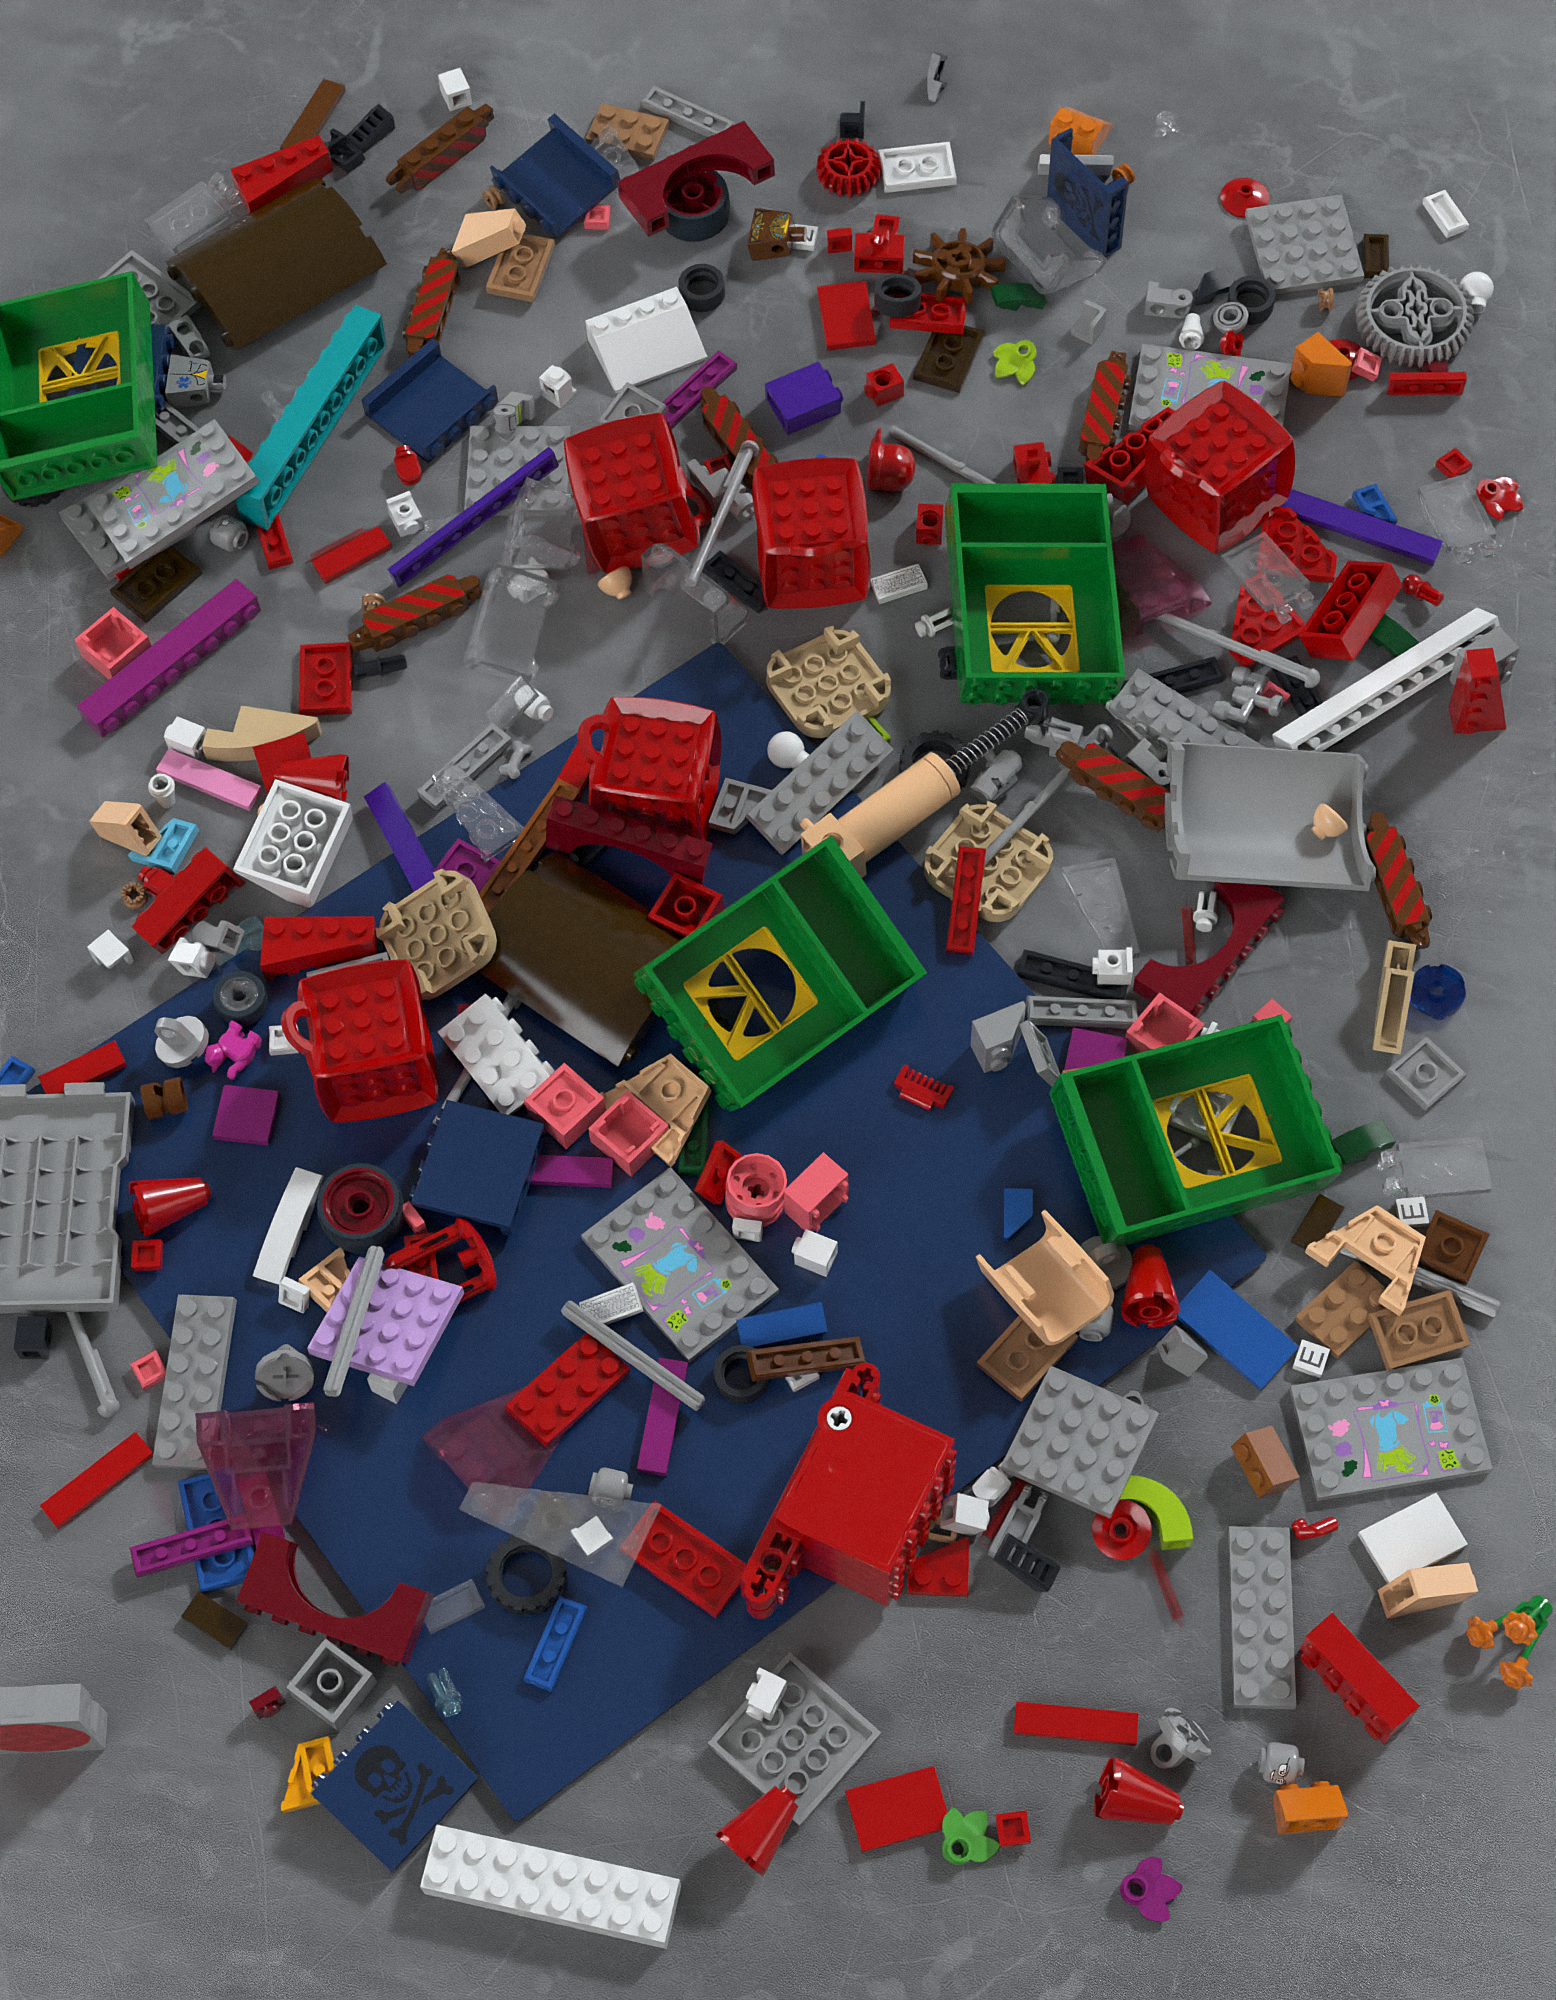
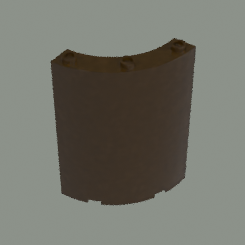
M313 177L165 261L168 265L166 271L170 278L185 286L190 291L195 302H200L222 332L220 336L227 348L230 347L232 350L243 348L387 265L371 235L366 238L359 226L362 225V222L356 213L334 188L324 187L326 186L325 181Z
M555 851L539 860V867L532 872L528 869L504 893L488 914L496 934V949L491 960L477 972L619 1067L635 1060L640 1051L639 1045L658 1018L650 1006L651 999L646 993L642 994L634 983L636 978L633 973L682 940L685 936L649 919L650 910L561 851Z

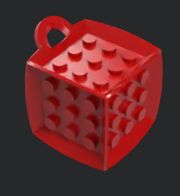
M1219 381L1183 404L1149 436L1144 466L1148 496L1180 530L1214 554H1219L1257 529L1263 523V515L1269 511L1270 517L1274 514L1271 509L1275 506L1281 507L1289 498L1295 474V446L1293 437L1255 400L1230 383Z
M648 413L613 420L565 438V460L573 497L582 521L588 547L602 572L609 573L622 566L634 569L652 565L699 547V529L704 528L712 518L711 505L699 489L688 484L686 475L680 466L674 435L663 413ZM686 496L692 498L698 505L699 513L697 516H692Z
M836 457L807 458L757 467L753 474L752 498L757 524L759 574L766 607L773 609H808L847 604L866 599L870 589L871 562L868 546L866 499L857 460L854 458Z
M622 696L610 698L603 715L595 714L582 721L578 729L577 739L583 757L591 764L589 774L590 806L706 841L709 831L708 822L716 802L722 751L720 725L717 715L713 710L665 699ZM597 729L604 730V740L600 753L594 749L591 742L592 733Z
M383 960L355 964L321 972L299 981L298 1001L284 1010L281 1026L288 1042L297 1051L306 1055L309 1069L313 1075L319 1105L329 1121L339 1123L382 1118L416 1110L434 1104L439 1100L435 1056L423 1010L421 988L417 974L409 960ZM305 1016L307 1019L310 1041L304 1039L297 1030L296 1021L299 1017Z

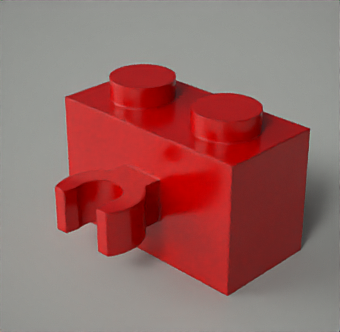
M871 230L870 233H856L854 272L899 274L904 267L905 234H889L888 230H885L884 234H875V230Z
M1044 442L1013 445L1012 461L1017 484H1056L1054 472L1050 473L1049 467H1051L1050 451H1045Z

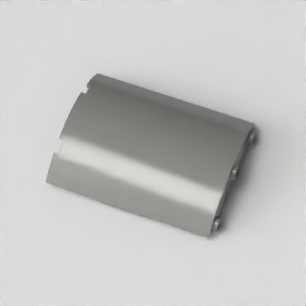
M1169 742L1166 777L1171 778L1170 793H1165V831L1167 850L1173 851L1174 858L1170 859V865L1175 878L1179 880L1369 891L1371 882L1375 880L1376 869L1366 849L1364 839L1366 824L1362 820L1363 779L1367 777V763L1359 754ZM1326 804L1347 823L1348 830L1336 837H1325L1323 840L1318 838L1311 831V828L1314 826V812L1318 805Z

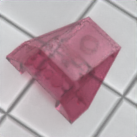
M1141 534L1112 545L1122 642L1141 635L1144 622L1180 607H1184L1189 615L1212 604L1203 587L1196 579Z
M525 1387L446 1417L422 1436V1439L440 1460L443 1459L470 1490L477 1504L494 1524L520 1504L566 1433L565 1431L546 1448L505 1410V1405Z
M315 1403L284 1405V1408L231 1413L227 1411L195 1413L197 1445L231 1530L292 1525L316 1436Z

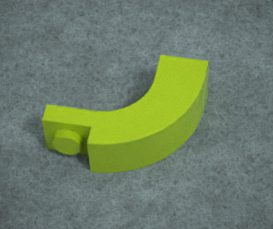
M1131 1475L1120 1499L1135 1502L1152 1518L1158 1529L1161 1550L1190 1548L1194 1539L1188 1513L1179 1498L1157 1481Z

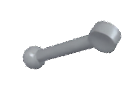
M1191 1137L1188 1144L1174 1153L1175 1157L1178 1158L1190 1148L1198 1147L1200 1145L1199 1138Z

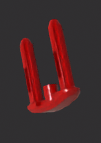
M456 1218L455 1224L389 1255L384 1261L385 1269H401L456 1241L465 1239L470 1248L457 1254L464 1269L478 1263L481 1273L458 1285L462 1286L463 1290L473 1287L472 1290L464 1293L459 1303L486 1290L494 1292L497 1286L494 1265L489 1251L478 1232L463 1218ZM444 1236H448L447 1239H444L424 1250L420 1249L421 1247L428 1245Z

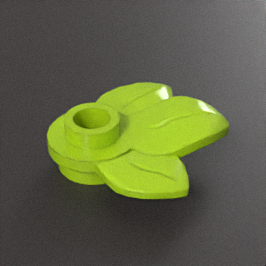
M1022 340L1016 344L1004 343L993 351L994 357L999 359L995 366L996 378H1004L1015 374L1020 384L1025 385L1033 377L1036 370L1033 361L1036 358L1037 349L1031 341ZM1028 349L1026 354H1020L1021 350Z

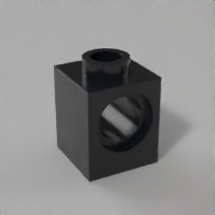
M39 1313L18 1316L14 1351L20 1359H49L53 1326L48 1318Z

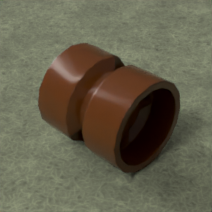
M181 1077L164 1080L163 1085H159L157 1082L141 1085L142 1102L148 1120L163 1118L166 1112H169L171 1115L188 1112V1103Z

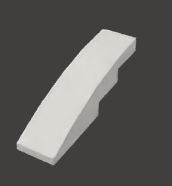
M295 1168L267 1233L253 1273L254 1277L280 1285V1282L286 1275L291 1257H295L302 1232L307 1230L323 1180L322 1175L301 1168Z

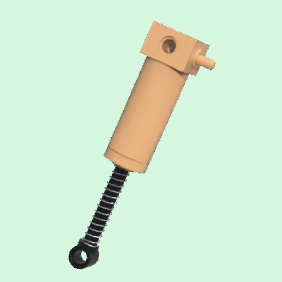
M1039 689L1026 691L1022 696L1021 702L1015 706V711H1012L1011 715H1006L1005 719H1001L1000 723L995 724V727H990L989 731L984 732V735H979L978 739L973 740V743H968V746L963 747L962 751H957V754L952 755L951 759H946L945 762L933 752L928 753L838 820L831 813L815 824L808 818H804L800 822V826L805 830L800 834L802 853L804 854L816 844L832 835L860 877H864L866 875V863L960 794L961 789L956 774L961 773L963 769H967V766L972 765L974 761H978V758L983 757V754L989 753V750L994 749V746L1000 745V742L1005 741V738L1011 737V734L1016 733V730L1021 729L1023 725H1039L1046 720L1048 715V697L1046 693ZM1036 705L1039 706V708L1033 709L1030 708V706Z

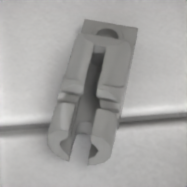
M693 459L686 463L687 478L694 487L705 495L712 510L716 513L726 492L723 486L730 471L727 468H723L710 475L704 465L700 466L696 459ZM741 483L729 512L738 521H746L755 515L753 498L750 493L745 492L746 487Z
M1051 717L1050 719L1046 718L1039 725L1026 726L1024 738L1032 743L1050 747L1049 756L1056 757V751L1063 742L1070 741L1073 744L1080 745L1087 736L1083 735V726ZM1103 741L1100 747L1107 750L1108 742Z

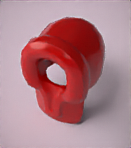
M879 428L874 438L871 439L869 447L866 487L870 491L899 492L906 489L914 479L915 459L912 452L904 446L883 444L881 442V428Z

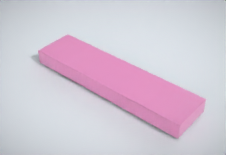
M170 748L156 768L158 774H166L174 781L247 811L252 809L263 791L262 787L258 784Z

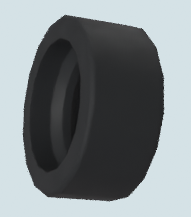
M695 264L689 266L681 273L678 279L679 292L688 309L696 312H708L716 309L723 302L725 297L724 276L715 266ZM705 280L716 285V289L706 295H696L687 290L688 286L696 281Z
M903 274L884 276L875 284L874 306L878 312L885 316L893 318L911 316L921 306V285L916 279ZM903 294L907 295L908 297L893 298L887 295Z
M1245 276L1234 281L1229 288L1227 302H1238L1236 300L1237 296L1244 293L1260 295L1266 302L1260 307H1246L1248 311L1247 324H1259L1267 320L1272 314L1274 307L1275 291L1273 286L1267 280L1258 276Z
M746 1345L731 1346L723 1351L715 1361L713 1373L716 1389L723 1398L731 1403H752L759 1399L768 1387L769 1379L757 1381L754 1386L745 1390L733 1389L725 1381L724 1372L728 1364L735 1360H747L746 1353L748 1350H755L753 1347Z

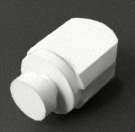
M951 608L943 609L930 616L922 615L921 621L915 623L918 635L920 637L926 635L933 637L936 631L952 625L953 617L935 625L932 623L952 613Z
M527 686L516 694L515 699L519 710L531 719L548 721L552 717L554 709L550 706V701L535 688Z
M1206 891L1199 892L1197 911L1193 914V920L1196 922V929L1201 932L1211 931L1212 926L1217 923V892H1210L1208 910H1205Z
M1003 1462L999 1464L998 1469L995 1467L987 1469L972 1486L976 1498L989 1501L988 1507H993L1011 1486L1008 1478L1011 1479L1013 1475L1001 1470Z

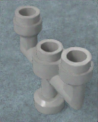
M1236 666L1232 674V681L1242 686L1235 687L1232 701L1236 702V705L1240 706L1241 709L1232 707L1229 702L1216 701L1212 715L1220 720L1231 719L1245 723L1253 709V705L1268 709L1271 716L1278 717L1283 706L1284 697L1275 695L1270 699L1260 696L1269 678L1253 673L1247 667ZM1246 684H1250V685H1253V687H1248V686H1245V685H1246Z

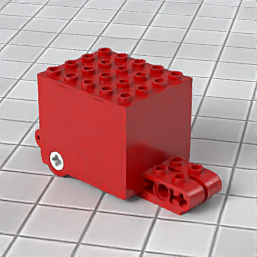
M860 1363L853 1370L846 1368L831 1399L821 1407L818 1413V1425L740 1577L741 1594L746 1599L747 1611L756 1619L769 1617L775 1611L778 1603L782 1605L785 1603L790 1592L788 1587L789 1581L792 1576L797 1578L802 1567L889 1607L892 1599L897 1601L902 1593L905 1572L910 1574L915 1566L917 1547L923 1548L928 1539L930 1520L936 1521L943 1506L941 1505L942 1495H949L955 1482L953 1477L956 1472L954 1467L957 1462L955 1460L957 1451L954 1450L955 1439L882 1406L879 1403L882 1394H880V1374L873 1364Z

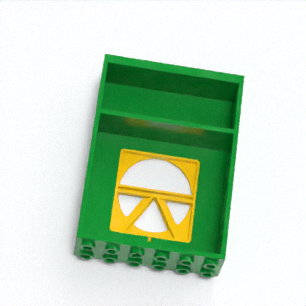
M133 272L121 273L0 302V484L11 500H19L157 468L150 302ZM86 343L85 348L96 349L82 373L78 374L66 361L65 357L76 352L77 345ZM107 353L113 357L117 366L96 370ZM56 365L67 376L66 378L47 382L50 373ZM118 378L117 384L114 386L50 401L46 397V394L67 390L69 387L72 388Z
M951 483L944 513L959 703H967L969 705H978L980 703H994L996 705L1020 703L1023 694L1030 689H1039L1045 692L1049 705L1058 703H1073L1075 705L1099 703L1106 705L1108 701L1113 700L1121 690L1125 679L1106 484ZM1021 591H1033L1044 594L1057 602L1064 610L1069 622L991 623L994 610L1004 598ZM1047 632L1070 634V643L1065 653L1059 655L1044 634ZM993 634H1019L1007 655L1001 653L992 636ZM1031 634L1050 658L1052 664L1044 667L1030 668L1016 663Z
M832 835L816 844L633 973L636 978L634 983L642 994L646 993L651 999L650 1006L658 1017L662 1016L668 1024L666 1028L674 1040L679 1039L684 1047L682 1051L690 1063L695 1062L700 1069L699 1076L701 1080L708 1086H712L717 1094L715 1095L716 1101L723 1109L727 1108L729 1112L748 1104L927 974L922 964ZM744 949H763L776 954L789 966L795 980L796 995L789 1015L781 1024L733 957V953ZM721 962L725 963L739 983V985L709 987L708 984L711 975ZM747 996L732 1031H726L713 1018L709 1010L708 999ZM755 1007L769 1026L770 1032L760 1036L745 1037L743 1032Z
M1282 1014L1059 1075L1049 1091V1095L1103 1245L1116 1243L1117 1247L1125 1246L1327 1188L1342 1172L1341 1158L1338 1153L1334 1152L1331 1144V1132L1327 1126H1324L1321 1118V1106L1317 1100H1314L1311 1092V1080L1303 1071L1301 1054L1293 1045L1291 1028L1284 1021ZM1206 1092L1227 1094L1232 1096L1233 1100L1215 1117ZM1182 1096L1178 1103L1179 1105L1185 1099L1194 1096L1223 1175L1214 1176L1197 1173L1184 1166L1175 1157L1167 1136V1125L1172 1114L1169 1108L1174 1098ZM1243 1105H1246L1258 1123L1259 1141L1221 1132L1220 1130ZM1226 1145L1252 1151L1254 1156L1244 1167L1235 1171Z

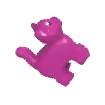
M231 1020L228 1031L221 1036L218 1043L206 1046L203 1052L205 1062L211 1066L212 1072H216L224 1062L225 1057H229L235 1063L228 1069L227 1077L234 1079L237 1073L252 1062L255 1052L262 1045L260 1036L250 1031L247 1038L243 1039L245 1034L241 1031V1025Z

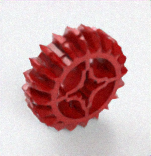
M848 137L845 141L837 139L836 144L829 142L827 148H822L821 154L818 155L816 173L819 183H822L824 189H829L831 194L838 192L839 197L843 194H847L849 198L852 194L860 197L861 191L868 193L870 187L875 188L876 181H879L881 163L878 152H875L873 146H868L866 141L859 143L858 138L854 141H850Z

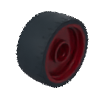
M707 171L693 175L679 183L671 191L665 203L669 212L670 227L665 229L666 232L682 241L700 242L716 236L723 230L729 217L730 197L727 184L717 171Z
M354 1163L339 1168V1170L334 1171L324 1181L318 1195L317 1213L323 1231L333 1244L349 1253L367 1254L370 1246L384 1248L398 1236L404 1222V1200L397 1183L385 1170L368 1163ZM360 1209H368L364 1213L356 1214Z

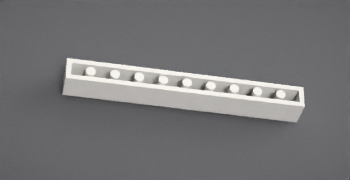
M1475 608L1272 734L1276 749L1320 752L1451 671L1457 653L1497 626L1500 627L1498 616Z

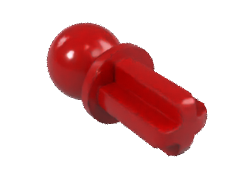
M1408 575L1402 581L1403 591L1408 595H1414L1415 599L1419 601L1425 600L1434 606H1439L1441 601L1444 600V594L1432 588L1430 582L1422 581L1417 575Z

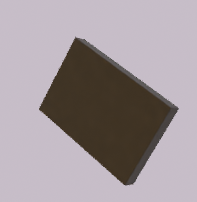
M965 325L963 335L932 332L914 371L913 380L960 393L983 342L985 331Z
M170 546L137 565L110 589V593L144 622L148 623L202 575L199 567Z

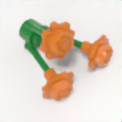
M1535 1595L1528 1602L1522 1601L1516 1608L1495 1621L1489 1620L1485 1623L1478 1616L1469 1618L1467 1620L1469 1627L1466 1630V1636L1473 1646L1482 1647L1484 1650L1494 1648L1493 1633L1498 1630V1626L1504 1624V1634L1512 1639L1515 1644L1524 1643L1527 1646L1522 1656L1517 1657L1515 1663L1508 1661V1663L1501 1662L1499 1673L1502 1674V1680H1504L1508 1687H1513L1514 1689H1520L1524 1686L1531 1687L1533 1676L1526 1670L1529 1664L1528 1658L1542 1631L1548 1626L1546 1619L1552 1614L1553 1608L1547 1599Z

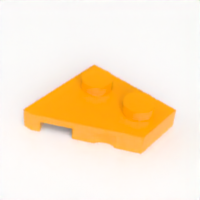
M329 1736L298 1744L294 1757V1767L291 1769L288 1778L289 1784L285 1799L281 1803L283 1814L321 1804L310 1793L314 1790L311 1785L323 1772L328 1775L335 1768Z

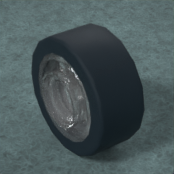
M237 971L229 973L220 979L213 992L216 1010L222 1020L228 1024L232 1020L241 1025V1027L251 1025L260 1020L268 1006V996L264 984L259 977L251 972ZM241 996H246L242 1001H235Z

